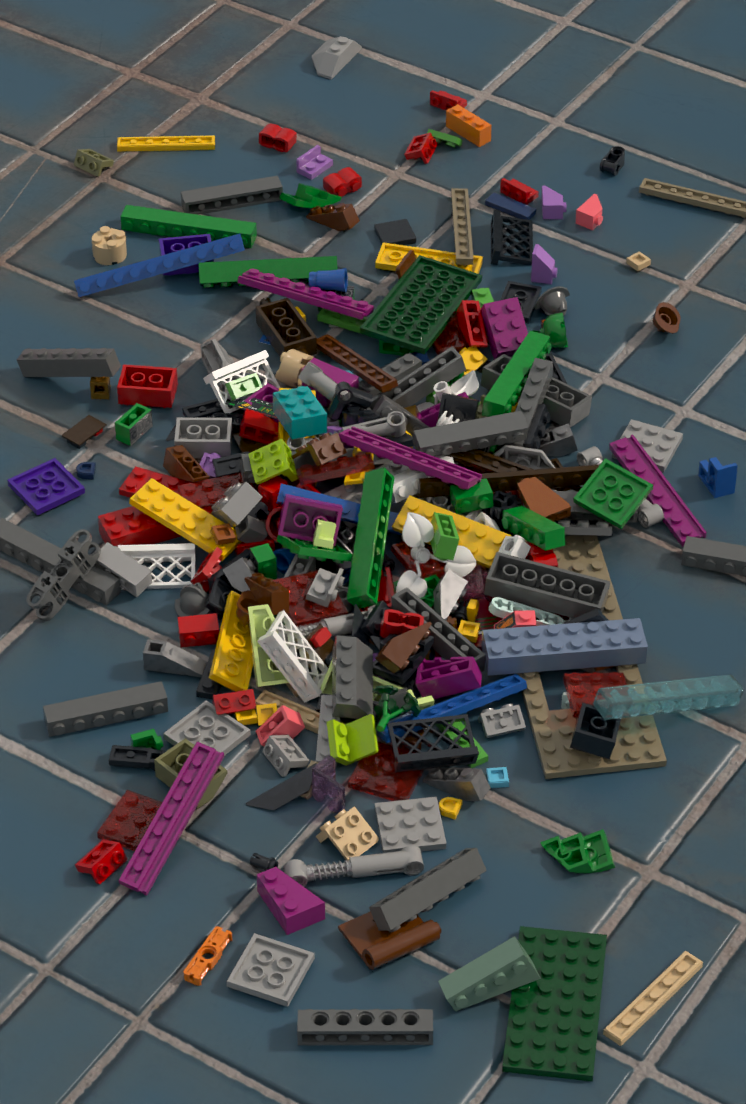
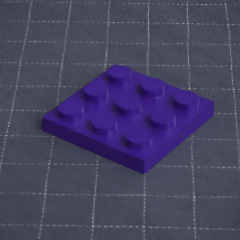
M56 458L7 480L8 486L36 515H40L85 493V487Z

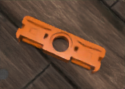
M219 926L212 930L184 969L185 981L197 986L202 985L201 981L209 970L212 971L221 958L222 951L229 941H232L231 931L226 930L224 932ZM205 953H212L214 955L210 959L202 957Z

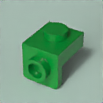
M154 729L130 735L131 746L153 748L155 750L163 748L162 738L157 736Z

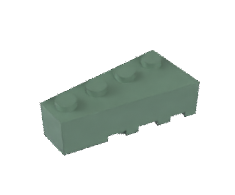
M514 936L438 982L447 1001L455 1011H458L541 978L531 958Z

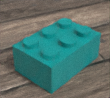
M308 386L273 392V412L291 439L327 433V413Z

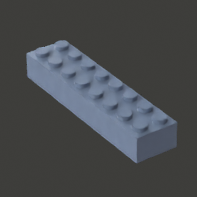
M640 618L483 630L481 648L482 652L486 655L485 666L489 676L646 663L648 645Z

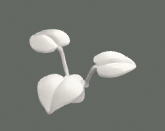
M475 371L469 372L452 384L451 387L445 381L436 383L434 385L436 394L433 395L435 404L430 402L422 403L417 406L418 411L421 412L438 404V400L441 402L443 393L458 395L466 392L468 397L473 395L479 388Z
M407 513L402 537L408 546L413 547L411 549V557L415 560L414 564L416 565L417 574L412 570L404 572L398 580L396 593L408 588L419 598L425 596L427 583L424 579L420 578L421 569L419 563H426L430 558L446 563L445 572L450 569L461 577L472 572L476 566V559L468 548L458 545L454 560L447 559L443 561L437 559L434 555L430 554L428 549L424 548V542H429L434 537L432 524L419 514Z

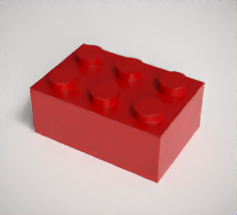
M123 364L117 386L118 404L135 405L138 403L143 406L172 408L178 386L177 368Z

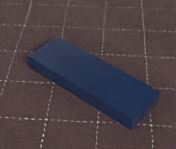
M495 192L485 200L486 206L516 218L530 220L536 214V208Z

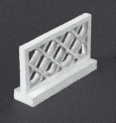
M266 350L216 370L203 378L206 385L210 383L224 413H232L240 408L233 407L229 409L225 403L227 399L231 401L232 399L228 394L227 388H225V392L219 389L217 385L219 382L225 385L232 380V377L237 379L244 377L247 371L251 374L257 372L258 377L263 379L262 386L269 382L276 388H280L266 360L269 357ZM260 365L263 366L265 375L258 372Z
M194 543L118 545V548L123 553L132 556L139 564L152 562L153 564L149 567L151 571L156 567L162 570L158 576L151 573L152 584L146 589L193 586L191 581L183 582L180 578L187 574L192 580L195 575L196 551ZM182 561H191V564L186 568L180 563ZM162 562L172 563L167 568L161 565ZM178 567L182 571L175 576L170 571ZM166 574L172 578L169 582H163L160 579Z
M283 610L279 612L267 633L261 636L257 642L305 703L320 696L322 693L320 687L328 667ZM282 620L286 625V629L283 628ZM284 633L288 636V642L285 640ZM294 636L296 637L298 644L295 643ZM296 649H299L300 657H297ZM306 652L309 654V659L306 658ZM308 664L311 665L312 672H309ZM317 666L322 671L321 674H318Z

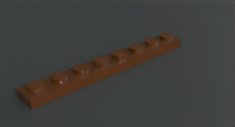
M329 334L317 338L318 350L382 393L389 392L392 388L398 386L397 379Z

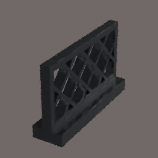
M494 210L491 219V264L498 265L500 260L532 265V220L501 216L500 210ZM524 244L528 248L524 249L521 245ZM516 248L519 252L516 253L512 249ZM506 252H508L511 256L503 255V254L506 253Z
M468 714L387 723L395 760V773L476 764L479 751L478 747H475ZM464 721L465 728L461 732L452 725L455 722ZM435 724H441L446 727L442 734L433 729ZM415 726H421L426 729L422 736L413 731ZM401 728L406 733L400 738L394 734L393 729ZM448 730L458 735L454 742L445 736ZM429 732L438 737L434 744L425 739ZM409 734L418 739L414 746L405 741ZM460 738H463L469 742L470 747L463 748L456 743ZM441 740H443L444 742L449 744L450 747L446 750H442L437 746V744ZM422 742L430 747L428 752H422L417 749L418 745ZM402 744L410 749L408 754L399 755L398 747Z

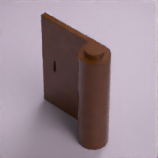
M371 911L338 926L339 931L372 970L439 940L441 934V927L437 922L433 920L423 922L418 914H416V919L410 922H403L400 924L401 927L394 932H389L388 930L379 931Z

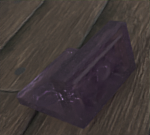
M328 755L312 768V796L317 802L327 806L331 812L338 814L343 809L345 810V787L336 781L335 758Z

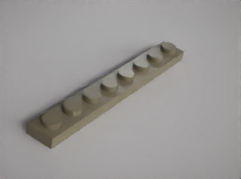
M644 178L639 187V193L746 218V201Z
M451 188L456 265H473L468 189Z

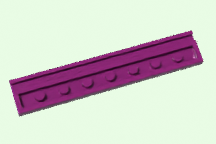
M249 269L242 276H238V283L361 320L363 317L370 315L374 309V306L366 301H356L349 296H339L332 291H322L319 287L305 286L304 283H295L288 278H278L271 273H261L257 269Z
M354 426L339 433L341 441L347 446H355L363 452H370L376 454L379 458L392 460L395 464L408 466L410 470L421 471L426 476L437 477L445 483L458 485L461 489H469L476 485L477 482H481L482 474Z
M631 435L630 438L625 437L609 443V449L624 469L653 484V490L646 499L652 505L658 504L664 514L663 522L682 547L687 536L706 538L707 532L634 435Z
M198 741L196 742L122 873L119 884L137 892L140 891L146 896L148 895L224 758L223 752L220 753L212 747Z

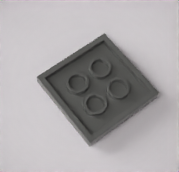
M561 519L555 522L565 527V535L612 536V524H609L606 520H597V523H590V520L580 519L578 523H570V519Z

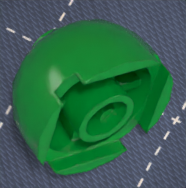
M563 312L548 316L544 321L543 328H540L541 334L550 336L549 343L552 344L551 347L553 348L568 347Z

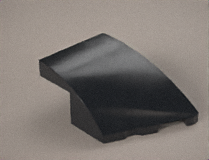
M401 634L388 635L380 642V651L388 641ZM429 636L428 639L420 640L418 643L420 648L413 656L410 655L407 660L410 662L403 671L399 669L397 672L392 673L375 660L373 662V674L403 685L425 659L434 643V637Z

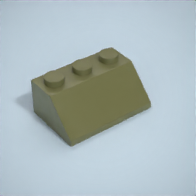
M185 738L154 759L156 777L171 788L195 745ZM221 765L218 767L196 809H199L213 799L225 779L227 770Z

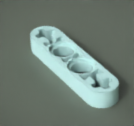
M494 597L489 605L490 613L501 618H505L514 611L535 610V617L539 619L536 620V626L564 623V620L559 615L500 597Z

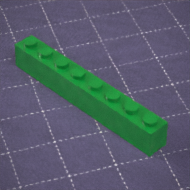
M126 205L120 216L121 230L167 237L210 234L211 241L241 234L245 248H252L257 237L256 223L132 205Z
M337 256L199 263L200 285H203V288H213L214 285L220 284L221 287H231V284L247 286L238 283V276H242L249 269H257L261 273H271L275 277L288 278L295 283L300 282V280H307V283H309L310 272L337 270Z
M529 331L485 397L482 416L490 417L511 412L512 406H515L518 397H521L534 359L545 360L546 354L550 353L552 346L549 343L550 336Z
M385 467L366 472L363 482L347 592V600L354 607L356 604L359 609L376 605L378 601L395 479Z

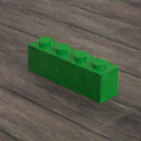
M524 506L503 510L502 524L503 528L507 531L523 537L526 541L545 551L565 546V527Z

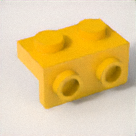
M464 347L459 352L466 368L462 377L473 370L476 371L488 360L476 347H469L468 349Z

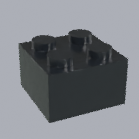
M582 702L570 748L610 759L616 743L622 714Z

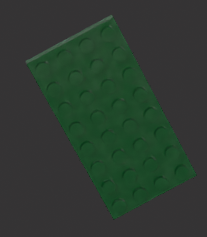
M419 255L360 327V333L425 355L456 315L461 301L467 300L472 294V290L476 289L481 283L482 275Z
M520 926L518 941L531 958L541 979L512 990L502 1072L593 1081L607 935Z

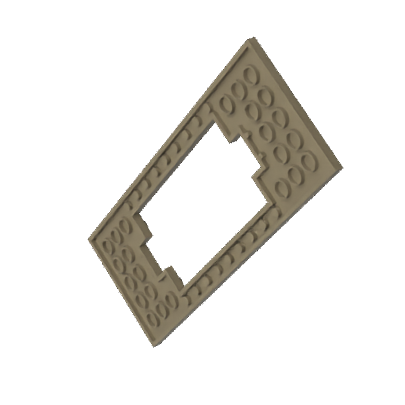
M597 535L565 536V546L553 549L557 558L558 568L610 581L608 598L602 613L608 620L623 619ZM637 664L615 666L626 703L609 704L604 707L606 710L622 714L616 743L610 759L570 748L576 724L573 708L549 711L539 672L517 673L527 683V688L521 691L545 779L666 766V756Z

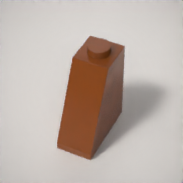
M536 477L525 478L520 483H517L518 494L526 508L553 522L571 516L570 504Z

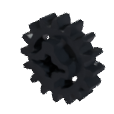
M496 491L493 494V507L482 509V512L486 515L490 514V518L496 516L497 519H502L503 510L522 506L521 498H518L517 494L512 495V492Z

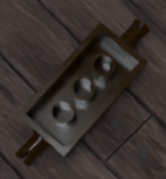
M266 297V300L263 298L260 301V306H256V324L280 357L283 352L287 353L291 349L308 355L317 354V337L289 298L271 302L270 298Z

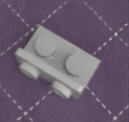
M320 568L307 593L306 599L328 608L330 602L335 601L337 597V587L341 589L345 577H342L344 569L340 568L338 573L334 574Z
M507 704L497 710L493 708L485 709L478 717V722L482 723L486 738L517 732L526 728L519 705Z
M289 735L269 736L264 746L263 754L282 777L287 776L290 768L307 767L309 759Z

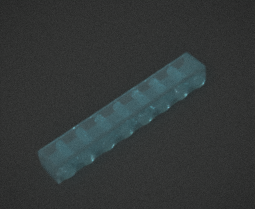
M732 674L599 688L593 705L604 720L736 706L742 697L744 689Z

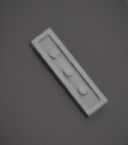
M332 695L321 696L316 762L324 766H337V762L331 760L326 723L332 719L338 722L341 721V717H332Z

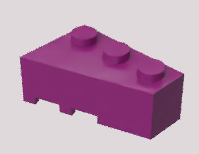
M435 657L434 660L424 659L419 665L415 684L422 697L432 695L433 699H438L480 688L482 673L474 657H451L450 660H442L441 657Z
M277 867L257 874V892L286 935L325 919V902Z

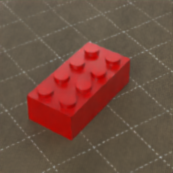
M134 506L98 516L99 533L105 544L108 542L117 547L118 545L156 544L181 536Z

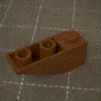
M340 203L335 206L330 204L325 207L316 206L306 216L309 220L337 231L350 230L360 221L352 203Z
M183 445L166 448L163 467L172 477L191 482L209 479V475Z
M260 573L244 578L259 605L268 604L273 615H277L283 610L289 613V590L283 587L282 584L275 583L273 579L266 578Z
M425 623L392 638L383 646L375 659L392 673L397 672L399 669L403 671L410 662L407 660L410 655L413 656L420 648L418 645L420 640H425L429 635L430 631L428 629L432 623Z

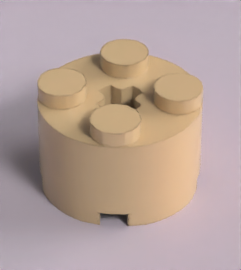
M103 226L92 236V251L97 263L112 265V262H117L118 264L126 259L127 248L124 231Z
M291 349L287 353L283 352L280 357L281 364L275 378L281 383L294 388L302 386V381L298 376L301 373V369L314 357L295 349Z

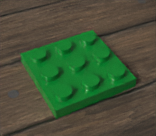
M605 458L573 498V502L622 529L653 490V484Z
M277 535L276 541L282 544L283 548L290 549L291 553L298 554L297 557L309 559V556L315 557L316 560L326 561L327 559H332L333 562L342 564L344 561H352L353 554L337 544L333 546V549L314 546L311 541Z

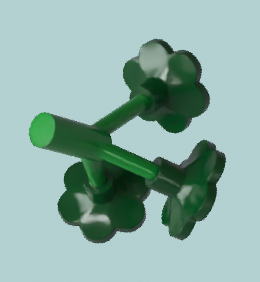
M385 685L376 686L372 689L373 693L381 695L379 704L374 708L380 720L376 727L379 732H383L387 723L401 713L409 711L415 717L421 713L417 699L412 697L410 693H406L404 696L405 704L400 709L396 705L395 699H389V695H394L398 692V688Z

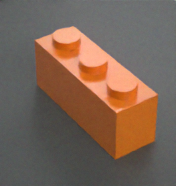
M458 104L446 110L447 128L478 147L491 141V124Z

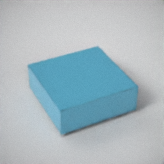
M507 767L486 768V778L491 788L509 787Z

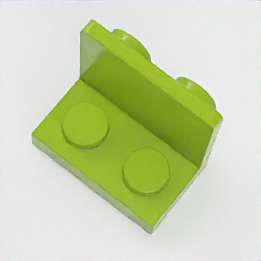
M282 439L248 454L257 485L281 474L284 477L287 476L291 482L298 479L294 459L291 457L292 451Z
M366 715L346 725L334 719L326 722L331 760L347 766L378 752L374 715Z

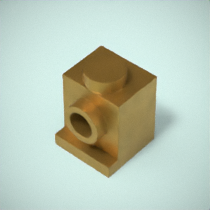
M110 377L90 378L91 399H109L111 391Z

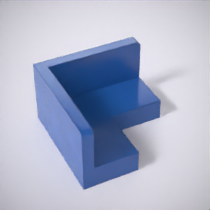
M714 457L709 459V463L707 460L699 462L698 476L712 496L718 498L735 493L738 466L736 463L722 466L718 459Z

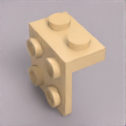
M355 806L348 812L343 809L334 816L336 821L333 823L330 821L326 822L320 827L322 832L316 835L320 843L329 837L345 860H349V857L360 856L379 840Z

